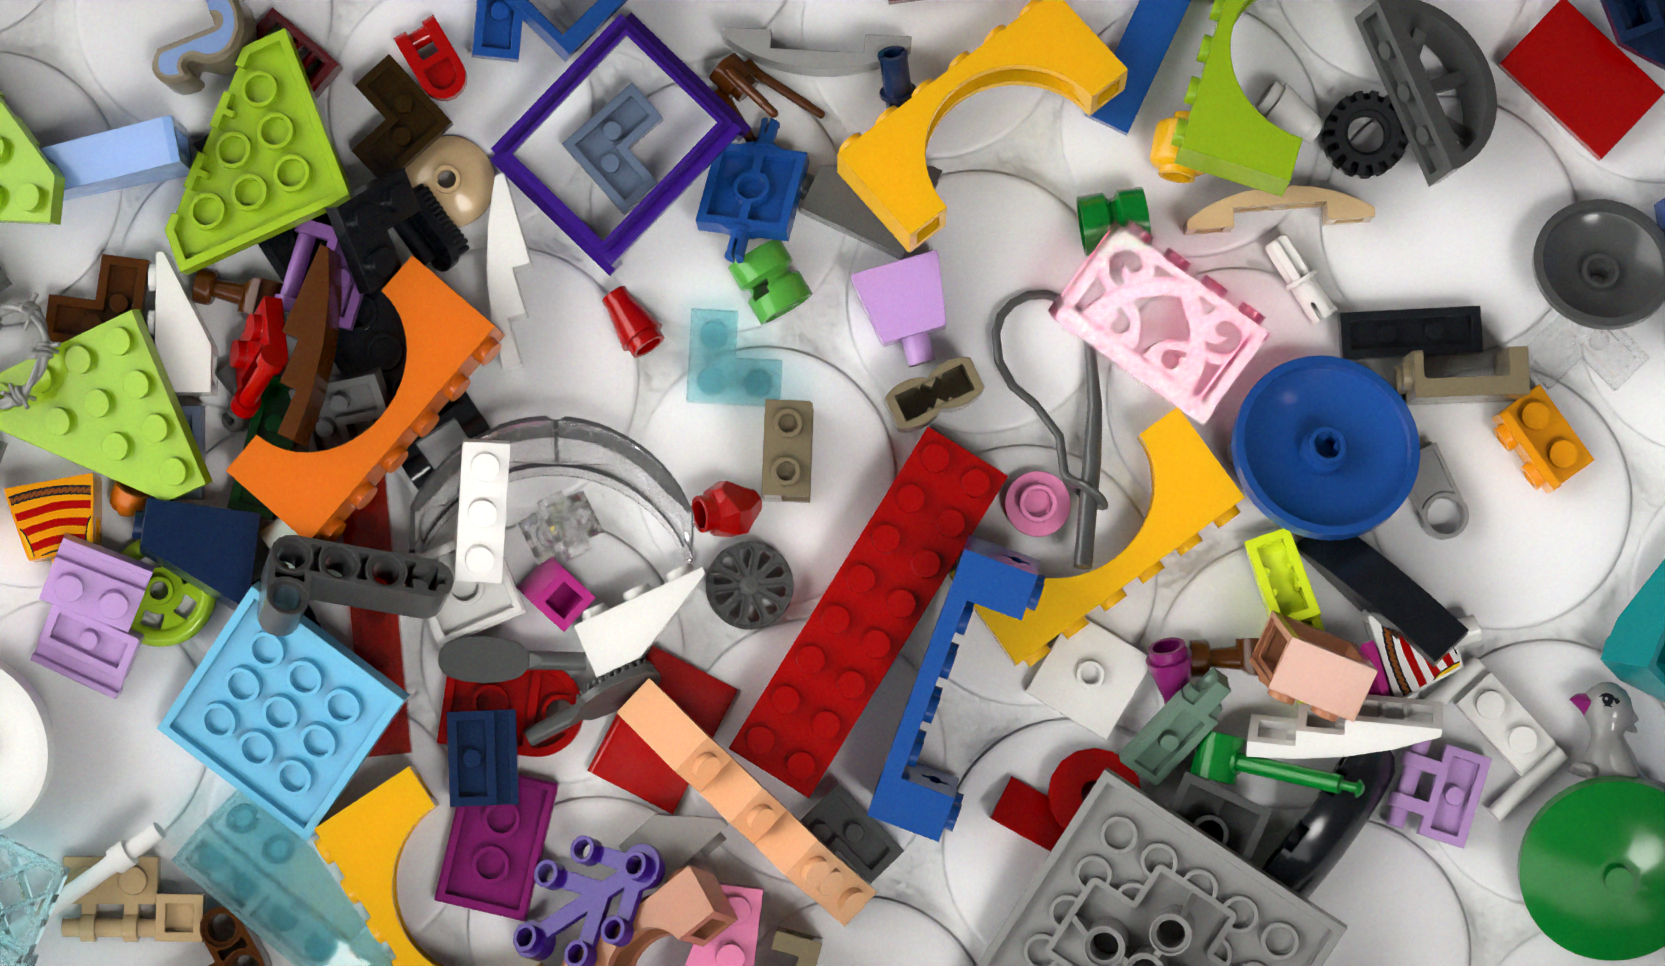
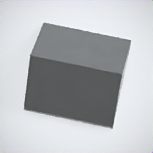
M1187 771L1169 807L1249 861L1273 812Z

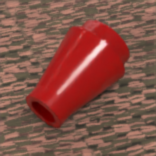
M625 286L612 290L603 298L602 303L608 310L623 351H629L634 358H638L651 352L663 342L665 337L661 332L662 324L629 293Z

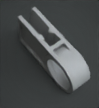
M1437 443L1420 449L1419 470L1408 497L1426 534L1440 540L1454 538L1462 533L1468 524V507L1461 497ZM1436 499L1450 500L1460 510V524L1450 534H1442L1435 531L1428 522V509Z

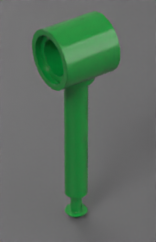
M1210 731L1195 747L1190 770L1191 774L1231 785H1236L1238 775L1243 772L1340 794L1342 790L1355 792L1356 798L1362 795L1365 789L1361 779L1354 783L1345 781L1344 776L1263 757H1246L1244 751L1246 739Z

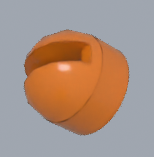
M115 481L110 493V504L120 516L134 517L136 511H142L146 507V500L150 498V495Z

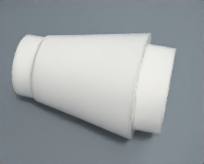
M1273 80L1264 89L1254 105L1256 110L1268 121L1290 134L1303 138L1308 144L1317 137L1325 124V121L1318 116L1288 83L1281 85L1276 80Z

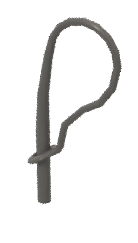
M1049 290L1026 291L1010 299L996 315L991 331L994 362L1008 388L1034 409L1055 437L1060 475L1079 497L1073 566L1077 569H1092L1097 510L1104 511L1108 509V501L1099 491L1102 456V398L1097 355L1091 326L1081 308L1066 296ZM1047 299L1063 305L1074 314L1082 328L1086 360L1087 417L1081 479L1069 473L1064 434L1038 400L1015 382L1003 360L1000 333L1004 320L1016 306L1028 300Z

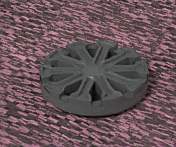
M741 542L729 546L714 559L706 577V594L712 609L724 622L740 629H760L774 623L785 613L793 596V576L787 561L775 549L759 542ZM749 549L751 551L749 567L745 566L740 556L741 550ZM765 552L770 555V560L759 570L760 554ZM727 557H731L738 572L735 573L724 567L722 561ZM776 566H780L784 571L782 577H766ZM717 574L732 581L729 584L721 585L713 583L714 576ZM784 586L786 588L785 596L779 597L768 591V588ZM733 593L723 605L717 603L715 597L718 594ZM766 599L777 605V611L773 614L767 613L762 600ZM740 601L742 603L740 615L737 619L729 616V611ZM752 604H754L760 617L755 622H750L748 619Z

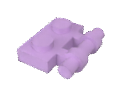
M1431 740L1410 745L1409 750H1403L1399 764L1404 766L1396 791H1390L1387 804L1391 805L1385 823L1403 829L1408 812L1419 814L1422 816L1416 834L1464 849L1492 758L1444 744L1440 759L1437 761L1426 757ZM1421 771L1434 775L1426 801L1414 798Z

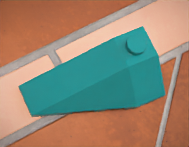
M1665 559L1617 618L1611 635L1607 637L1604 643L1603 653L1600 658L1621 682L1665 702Z

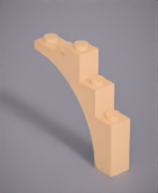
M650 678L616 712L678 775L696 789L734 828L752 842L791 882L806 895L814 899L844 927L877 893Z

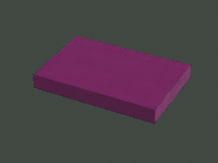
M519 774L520 804L456 807L434 900L526 922L536 885L534 871L542 860L560 783Z

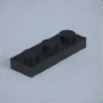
M1480 306L1344 312L1338 314L1340 358L1348 360L1403 358L1410 352L1423 350L1424 357L1483 353Z

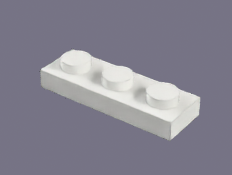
M462 438L455 581L502 584L510 441Z

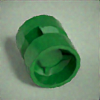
M1142 187L1116 190L1114 197L1110 199L1103 193L1077 196L1079 229L1086 257L1112 253L1115 245H1121L1125 251L1151 247L1149 212Z

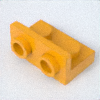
M1540 384L1532 388L1530 394L1514 401L1492 417L1497 425L1493 429L1496 438L1508 452L1513 449L1524 462V465L1520 467L1521 472L1535 490L1542 487L1546 494L1553 492L1562 483L1595 460Z

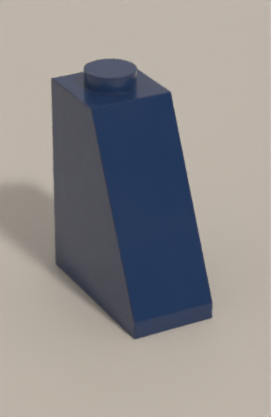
M147 498L145 512H135L132 539L141 540L140 553L235 611L251 587L261 513Z

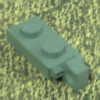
M1212 667L1197 681L1196 686L1190 682L1185 685L1118 753L1120 762L1153 785L1158 786L1218 724L1217 716L1223 709L1220 703L1231 692L1227 680L1228 677Z

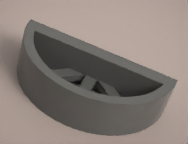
M1376 0L1354 19L1430 187L1446 179L1470 162L1487 144L1494 129L1497 114V94L1494 78L1482 50L1473 37L1460 23L1441 9L1420 0ZM1423 45H1426L1442 61L1450 74L1429 79L1420 59ZM1457 88L1462 105L1463 125L1445 115L1436 94Z

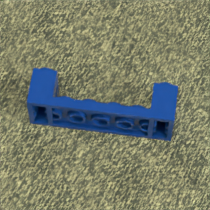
M969 534L874 790L867 816L937 842L940 840L943 829L953 831L964 794L957 792L959 778L917 762L927 731L919 728L922 721L932 723L943 690L942 687L936 686L938 677L946 680L949 677L959 644L952 642L955 633L965 634L974 604L1022 620L1026 608L1035 611L1044 588L1043 583L1046 576L1039 574L1040 560Z

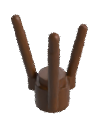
M732 53L722 60L710 74L709 79L718 87L715 93L744 121L745 119L732 100L733 97L738 102H741L749 96L770 117L775 118L778 116L777 109L755 89L758 82L754 78L817 118L822 119L825 116V112L762 71L750 58L744 62L736 53ZM751 130L744 137L746 143L756 141V137Z

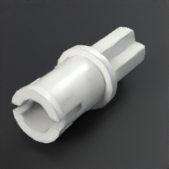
M1287 234L1282 235L1266 246L1267 254L1288 285L1284 289L1286 292L1292 291L1310 319L1311 325L1318 323L1321 319L1338 310L1314 274L1318 271L1316 268L1313 270L1309 268L1290 236Z

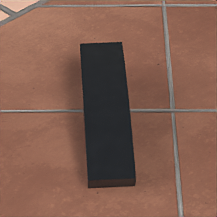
M1303 537L1295 544L1298 553L1360 612L1365 609L1396 639L1402 637L1433 667L1467 635L1469 629L1396 565L1360 537L1331 541Z

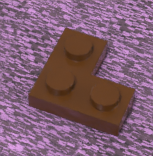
M102 254L95 300L49 294L46 322L50 342L63 343L130 310L140 309L144 318L148 290V270L152 262L145 259Z

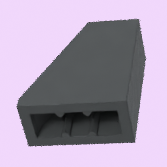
M820 165L815 176L807 173L802 182L800 200L803 203L800 207L801 214L899 260L903 259L907 250L837 173V165ZM927 166L930 180L934 189H936L942 175V170Z

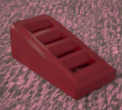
M272 7L256 26L257 40L264 38L273 26L277 24L282 29L285 28L291 33L292 37L296 40L294 43L298 53L303 47L309 51L302 59L305 71L316 58L321 61L322 64L309 78L317 100L340 74L343 67Z

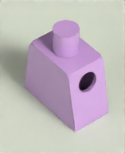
M937 250L851 274L852 286L881 345L887 347L902 342L909 367L936 360L929 334L942 331L947 326Z

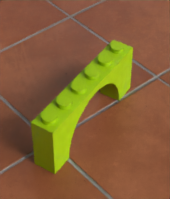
M1214 0L1209 15V20L1217 22L1213 36L1204 34L1196 61L1204 63L1200 78L1191 76L1183 103L1191 105L1188 119H1178L1170 144L1179 147L1174 163L1282 197L1291 181L1303 138L1282 130L1256 110L1243 93L1234 73L1230 47L1233 27L1240 16L1258 0Z

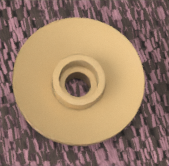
M441 136L405 169L412 188L419 184H423L424 187L428 186L430 188L429 191H432L433 196L437 198L436 201L440 202L439 206L443 207L446 215L450 217V220H453L457 228L477 220L491 203L495 178L493 166L484 151L467 139L457 136ZM444 172L455 174V184L450 188H443L439 185V177Z

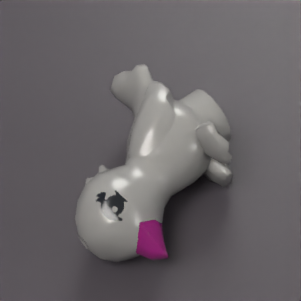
M1602 682L1591 687L1586 693L1575 694L1569 699L1584 715L1590 727L1591 738L1585 752L1584 762L1570 764L1568 772L1584 777L1586 780L1612 775L1631 776L1653 782L1665 788L1664 782L1648 779L1641 772L1635 755L1623 736L1626 730L1637 733L1638 730L1634 723L1639 721L1633 710L1631 698L1626 690L1618 684Z

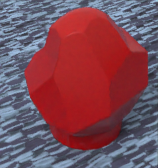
M719 481L705 490L703 495L693 498L691 508L695 515V526L699 532H710L713 536L732 538L747 534L761 512V497L754 489L745 488L729 481Z

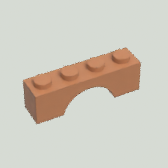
M691 865L680 868L673 872L667 878V883L655 893L641 898L633 922V938L626 946L617 947L608 944L600 935L596 947L597 959L594 966H636L642 953L652 943L672 935L679 940L704 947L736 922L738 917L714 873ZM620 924L614 930V938L620 933ZM584 950L579 951L578 962L583 958ZM563 960L561 965L568 966L565 960Z

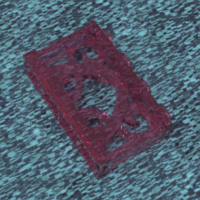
M1114 220L1103 239L1061 296L1058 295L1048 309V312L1054 320L1202 425H1205L1214 413V407L1263 341H1266L1271 333L1261 325L1266 317L1244 301L1239 307H1236L1224 297L1228 290L1207 274L1200 281L1186 270L1191 263L1168 247L1164 254L1149 244L1153 236L1132 220L1126 227ZM1131 250L1140 257L1141 266L1137 271L1131 272L1126 269L1123 262L1121 265V275L1127 284L1117 287L1109 274V261L1115 253ZM1154 262L1176 278H1152L1155 267ZM1099 275L1108 292L1090 302L1080 311L1074 306L1096 276ZM1197 293L1218 308L1203 315ZM1153 296H1179L1187 320L1188 343L1178 339H1165L1152 344L1142 354L1136 351L1134 348L1139 340L1141 325L1139 315L1131 301ZM1119 306L1124 308L1130 320L1129 327L1123 332H1116L1111 328L1113 319L1122 318L1115 310ZM1229 321L1238 327L1240 338L1233 350L1225 353H1213L1206 350V341L1221 343L1229 338L1228 336L1217 335L1216 326L1219 322ZM1179 350L1187 353L1186 360L1175 355L1177 363L1172 368H1166L1161 363V358L1165 351ZM1204 360L1223 365L1201 395L1195 393L1203 370Z

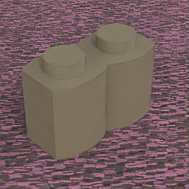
M959 357L940 364L930 373L928 378H913L898 384L886 395L884 403L897 431L902 433L913 432L929 425L937 418L940 412H954L971 405L982 394L984 385L971 358Z

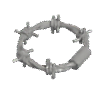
M36 292L30 301L0 305V322L3 316L19 312L26 319L22 329L27 330L30 323L34 322L41 333V341L36 343V348L30 347L29 349L34 354L28 355V359H36L28 382L23 386L17 385L15 388L13 383H9L10 391L8 393L5 391L1 392V395L5 397L0 399V410L9 409L14 406L20 407L22 404L25 409H29L27 401L29 399L36 401L37 399L29 394L32 387L43 376L48 361L53 358V353L59 354V350L55 349V347H60L61 343L50 342L46 319L42 314L41 307L35 303L39 296Z

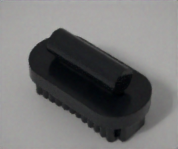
M419 184L413 188L421 211L393 228L414 257L424 266L430 264L436 270L446 272L457 265L459 258L469 250V245H466L468 239L464 238L465 236L461 233V230L457 229V225L446 215L443 207L439 206L440 202L436 201L437 198L433 196L432 191H429L430 188Z

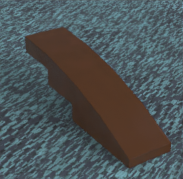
M321 244L282 332L298 341L280 380V383L295 390V394L277 433L305 447L309 444L325 400L336 355L342 306L341 256L329 247Z

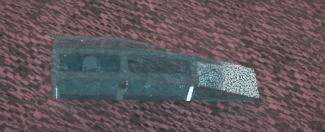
M238 789L201 824L171 859L174 864L295 966H393L390 956L374 938L361 915L315 850L299 835Z

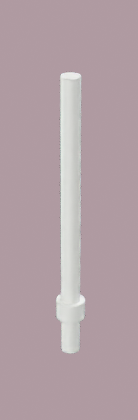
M154 822L129 841L120 840L106 850L105 858L0 932V955L116 872L123 874L139 862L138 857L166 837L162 827Z

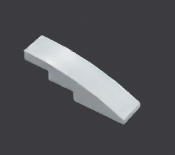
M502 173L495 175L488 218L487 280L492 324L505 335L500 341L502 345L499 351L500 360L504 371L510 372L524 367L511 323L529 318L516 273L534 267L508 179Z
M1367 694L1354 722L1338 717L1336 722L1326 720L1314 714L1310 710L1311 705L1299 703L1298 719L1251 714L1246 757L1283 759L1347 757L1398 749L1440 738L1442 735L1444 702Z

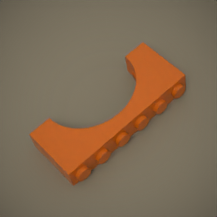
M413 255L381 290L395 306L401 318L407 345L406 364L400 386L382 416L364 433L341 446L319 452L284 450L256 435L225 470L299 536L335 542L346 528L344 521L356 508L362 509L373 499L377 492L375 485L387 472H395L404 463L408 456L407 448L418 436H426L439 421V411L449 400L453 402L461 397L470 385L469 377L480 364L485 366L491 362L501 349L500 341L505 335Z

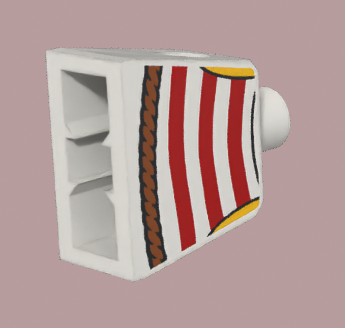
M1471 614L1459 618L1458 620L1469 629L1467 635L1433 667L1402 637L1396 639L1372 615L1362 617L1369 641L1373 640L1378 648L1392 697L1407 698L1462 669L1463 662L1458 648L1482 641L1481 631L1475 616Z

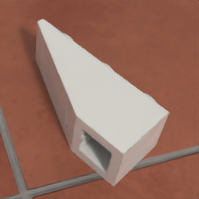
M156 252V264H150L148 270L150 292H156L155 310H149L147 327L151 338H155V347L176 396H218V378L216 374L218 373L219 350L195 303L192 301V297L172 258L165 252Z
M691 563L667 573L668 583L651 590L649 583H645L625 592L623 597L626 602L608 609L606 602L581 613L580 616L583 622L574 625V628L597 678L605 676L607 673H612L614 669H621V666H627L630 662L634 663L645 656L707 576L703 567L694 571Z

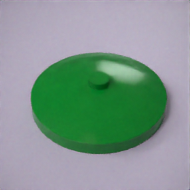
M1612 775L1578 782L1556 794L1545 803L1531 820L1521 841L1517 867L1520 890L1525 905L1537 926L1545 935L1564 949L1596 960H1629L1651 954L1665 947V788L1641 778Z

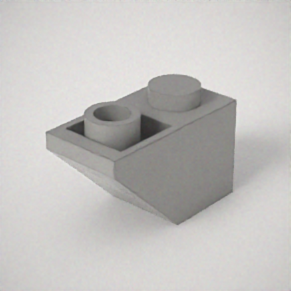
M654 814L618 847L623 852H627L632 846L644 843L655 847L660 852L665 861L666 871L661 883L655 887L656 889L663 882L666 884L667 878L673 872L687 867L686 862L698 851L707 857L727 839L721 831L728 824L723 818ZM642 862L639 865V871L642 867Z

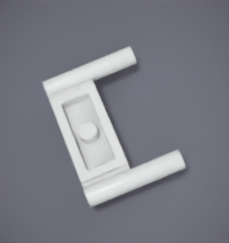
M1474 655L1463 663L1462 669L1452 673L1424 699L1444 702L1443 707L1452 701L1521 776L1519 780L1487 808L1498 822L1506 818L1569 759L1564 751L1554 743L1555 741L1503 684L1491 672H1488Z

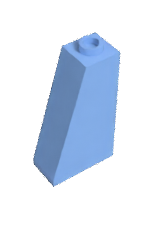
M172 115L39 148L47 160L55 164L65 177L63 201L188 176L193 164L187 129Z

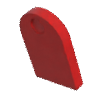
M526 670L523 675L516 679L494 683L465 682L447 676L437 743L448 745L447 712L517 709L518 755L544 757L556 754L570 745L581 730L583 719L534 746H531L524 729L548 718V708L556 700L563 699L571 705L576 704V695L580 694V688L574 679L563 670Z

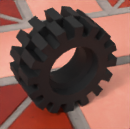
M1362 90L1354 92L1349 97H1344L1334 106L1325 120V128L1322 133V142H1325L1326 146L1324 152L1326 157L1330 156L1334 161L1332 165L1337 170L1339 168L1345 170V175L1347 176L1359 175L1361 176L1360 179H1369L1374 175L1376 177L1391 169L1406 152L1405 148L1409 144L1407 136L1389 96H1379V91L1371 90L1369 93H1363ZM1368 117L1379 123L1383 130V142L1378 149L1372 152H1362L1352 146L1348 138V129L1354 120Z

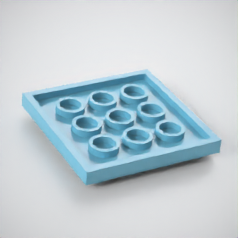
M258 581L250 587L157 729L305 841H308L315 834L314 828L324 821L410 694L305 615H303L298 628L292 634L287 636L268 634L258 622L257 611L261 583ZM275 603L283 610H291V608L283 603Z

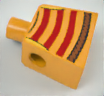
M88 473L4 488L6 500L29 561L37 563L51 560L53 564L65 533L102 546V479L100 475Z

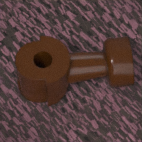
M205 267L196 273L192 289V301L203 305H211L215 298L238 305V313L249 315L250 313L254 314L264 296L274 297L275 294H280L283 283L264 278H252L246 283L221 280L218 270Z
M1259 638L1235 639L1236 646L1210 649L1207 640H1190L1189 649L1192 651L1191 677H1202L1212 667L1241 670L1247 675L1259 676L1249 662Z

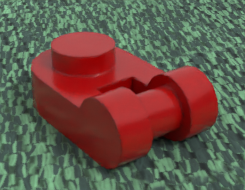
M434 15L423 20V26L409 35L403 32L393 38L422 88L431 98L437 101L448 102L456 99L463 93L467 85L465 67ZM434 42L438 52L422 60L417 51Z

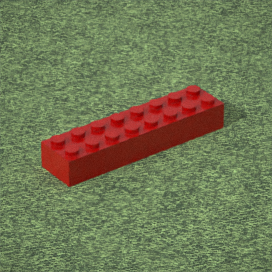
M927 427L728 749L807 798H810L964 549L969 534L972 535L1008 475L932 428Z

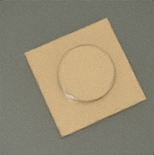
M157 893L155 941L204 942L199 930L200 922L204 914H206V894Z

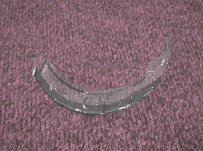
M534 416L499 424L472 438L510 441L508 483L538 476H568L594 481L625 494L644 507L662 524L678 546L683 556V562L695 564V515L687 497L667 468L650 451L628 436L608 426L586 419L565 416L554 420L547 416ZM462 444L454 449L433 471L424 485L420 487L410 505V554H423L437 532L458 511Z

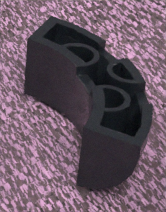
M1391 750L1340 757L1331 773L1343 775L1344 780L1357 783L1361 779L1365 786L1363 794L1356 798L1355 792L1342 790L1340 794L1319 790L1317 793L1319 797L1307 811L1303 820L1299 819L1284 840L1266 860L1262 870L1307 899L1345 854L1388 789L1395 775V758Z

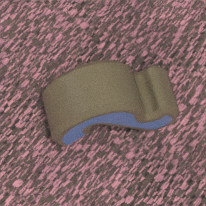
M206 0L215 26L158 48L152 61L154 75L175 93L190 95L200 92L205 87V83L200 79L203 72L219 75L236 72L238 66L235 64L242 47L257 41L256 21L251 9L243 0Z

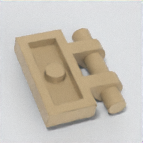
M64 856L63 887L106 856ZM139 856V862L123 874L116 872L75 901L73 904H82L81 917L62 919V937H80L81 942H96L98 937H122L124 942H139L140 937H155L156 918H141V904H156V894L160 893L161 857ZM99 904H124L123 918H99Z

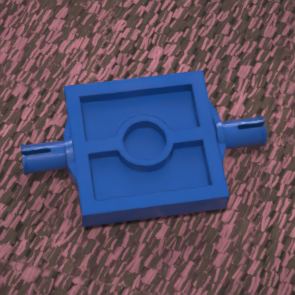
M768 118L761 119L755 142L731 143L711 164L695 221L699 231L723 233L730 236L724 257L732 263L735 262V258L737 263L744 262L749 239L764 238L788 242L790 239L802 193V182L807 174L810 161L807 152L785 150L775 145L780 123L773 118H770V122Z

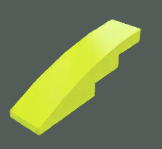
M1283 528L1244 541L1268 619L1273 610L1325 631L1320 618L1319 606L1291 532ZM1297 700L1298 706L1299 703L1306 704L1304 702Z

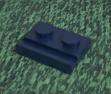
M517 709L447 712L450 807L520 804Z

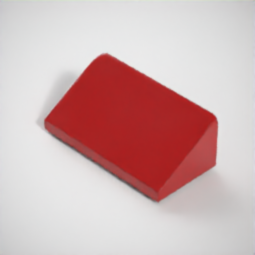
M1012 776L989 816L995 822L1050 852L1065 831L1050 815L1047 796Z

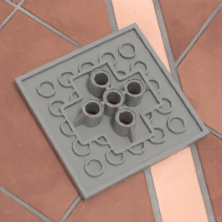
M1106 767L976 966H1134V963L1141 959L1153 961L1157 966H1323L1347 930V925ZM1166 920H1175L1183 926L1185 936L1177 941L1168 940L1161 934L1160 924ZM1101 932L1112 934L1118 942V949L1112 953L1101 952L1095 946L1094 936Z

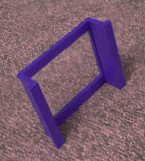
M620 13L491 148L495 154L490 161L593 261L611 276L623 264L619 259L735 139L740 142L752 128L633 13H630L626 18ZM628 36L717 123L602 241L513 154L621 41Z

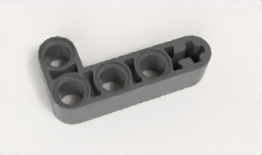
M284 535L273 543L262 570L257 611L258 622L268 634L274 636L290 635L298 628L309 600L429 619L441 611L453 587L454 578L448 566L434 559L298 535ZM280 561L291 563L295 568L285 567ZM327 569L337 571L342 577L332 575ZM374 578L384 579L389 585L381 584ZM275 603H283L291 608V610H283Z

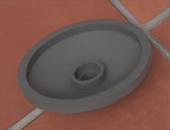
M1592 199L1573 203L1555 213L1545 223L1537 237L1532 256V268L1536 284L1550 306L1574 323L1599 330H1618L1634 326L1651 317L1665 301V234L1649 216L1625 203L1606 199ZM1590 275H1600L1605 282H1595L1591 279Z

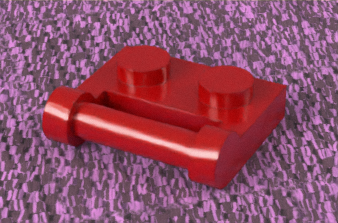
M264 296L254 314L250 313L248 315L245 329L239 340L232 342L229 362L230 366L236 370L237 392L230 402V407L233 413L240 418L250 419L255 416L261 406V396L272 377L281 373L288 362L286 334L282 332L285 325L282 298Z

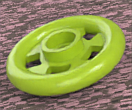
M140 539L127 546L120 553L138 561L146 557L140 553ZM164 567L154 568L130 628L145 635L141 643L144 645L168 647L181 644L194 637L207 624L214 611L216 599L188 582L184 584L182 578ZM158 582H164L168 587V594L162 600L156 599L152 593L153 586ZM185 595L197 602L194 610L186 619L175 613ZM146 610L155 614H164L161 628L149 627L142 623Z

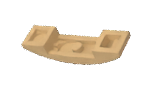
M1289 185L1282 197L1254 189L1226 197L1202 209L1186 221L1183 231L1184 235L1231 232L1235 227L1234 213L1316 207L1322 208L1323 226L1366 223L1375 217V207L1348 194L1313 186Z

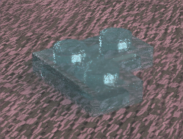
M691 308L686 402L765 407V399L781 400L783 360L736 357L739 312L736 310Z

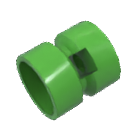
M770 240L745 254L744 262L737 263L735 261L728 267L740 290L750 291L751 297L748 303L761 325L769 323L793 310L813 295L801 273L790 270L789 267L793 259L780 240Z

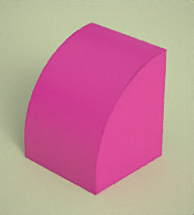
M549 553L517 587L535 607L563 632L570 627L596 598Z

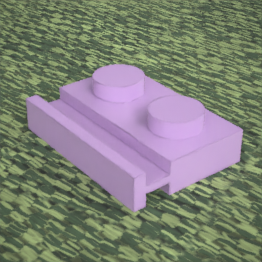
M65 533L39 599L128 633L152 576L154 566Z
M52 604L38 639L39 643L30 660L116 699L123 690L122 686L129 675L145 635L131 628L127 633Z

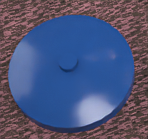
M1322 355L1307 356L1275 367L1265 374L1250 390L1237 412L1232 430L1231 450L1233 463L1240 484L1247 496L1271 521L1292 533L1307 538L1329 541L1344 540L1376 529L1385 523L1406 500L1413 488L1419 470V435L1413 416L1405 401L1389 382L1379 374L1357 362L1344 358Z

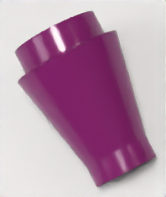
M1176 637L1164 638L1152 643L1148 647L1149 655L1145 660L1164 699V704L1180 689H1183L1185 685L1189 682L1191 683L1192 651L1186 647L1183 639Z

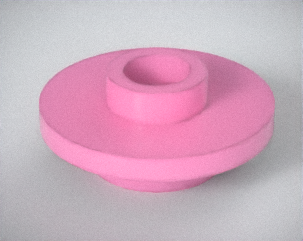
M1033 471L1023 474L1011 484L1006 494L1005 511L1010 523L1018 531L1028 536L1043 537L1056 532L1066 522L1070 513L1071 501L1066 486L1056 476L1047 472Z

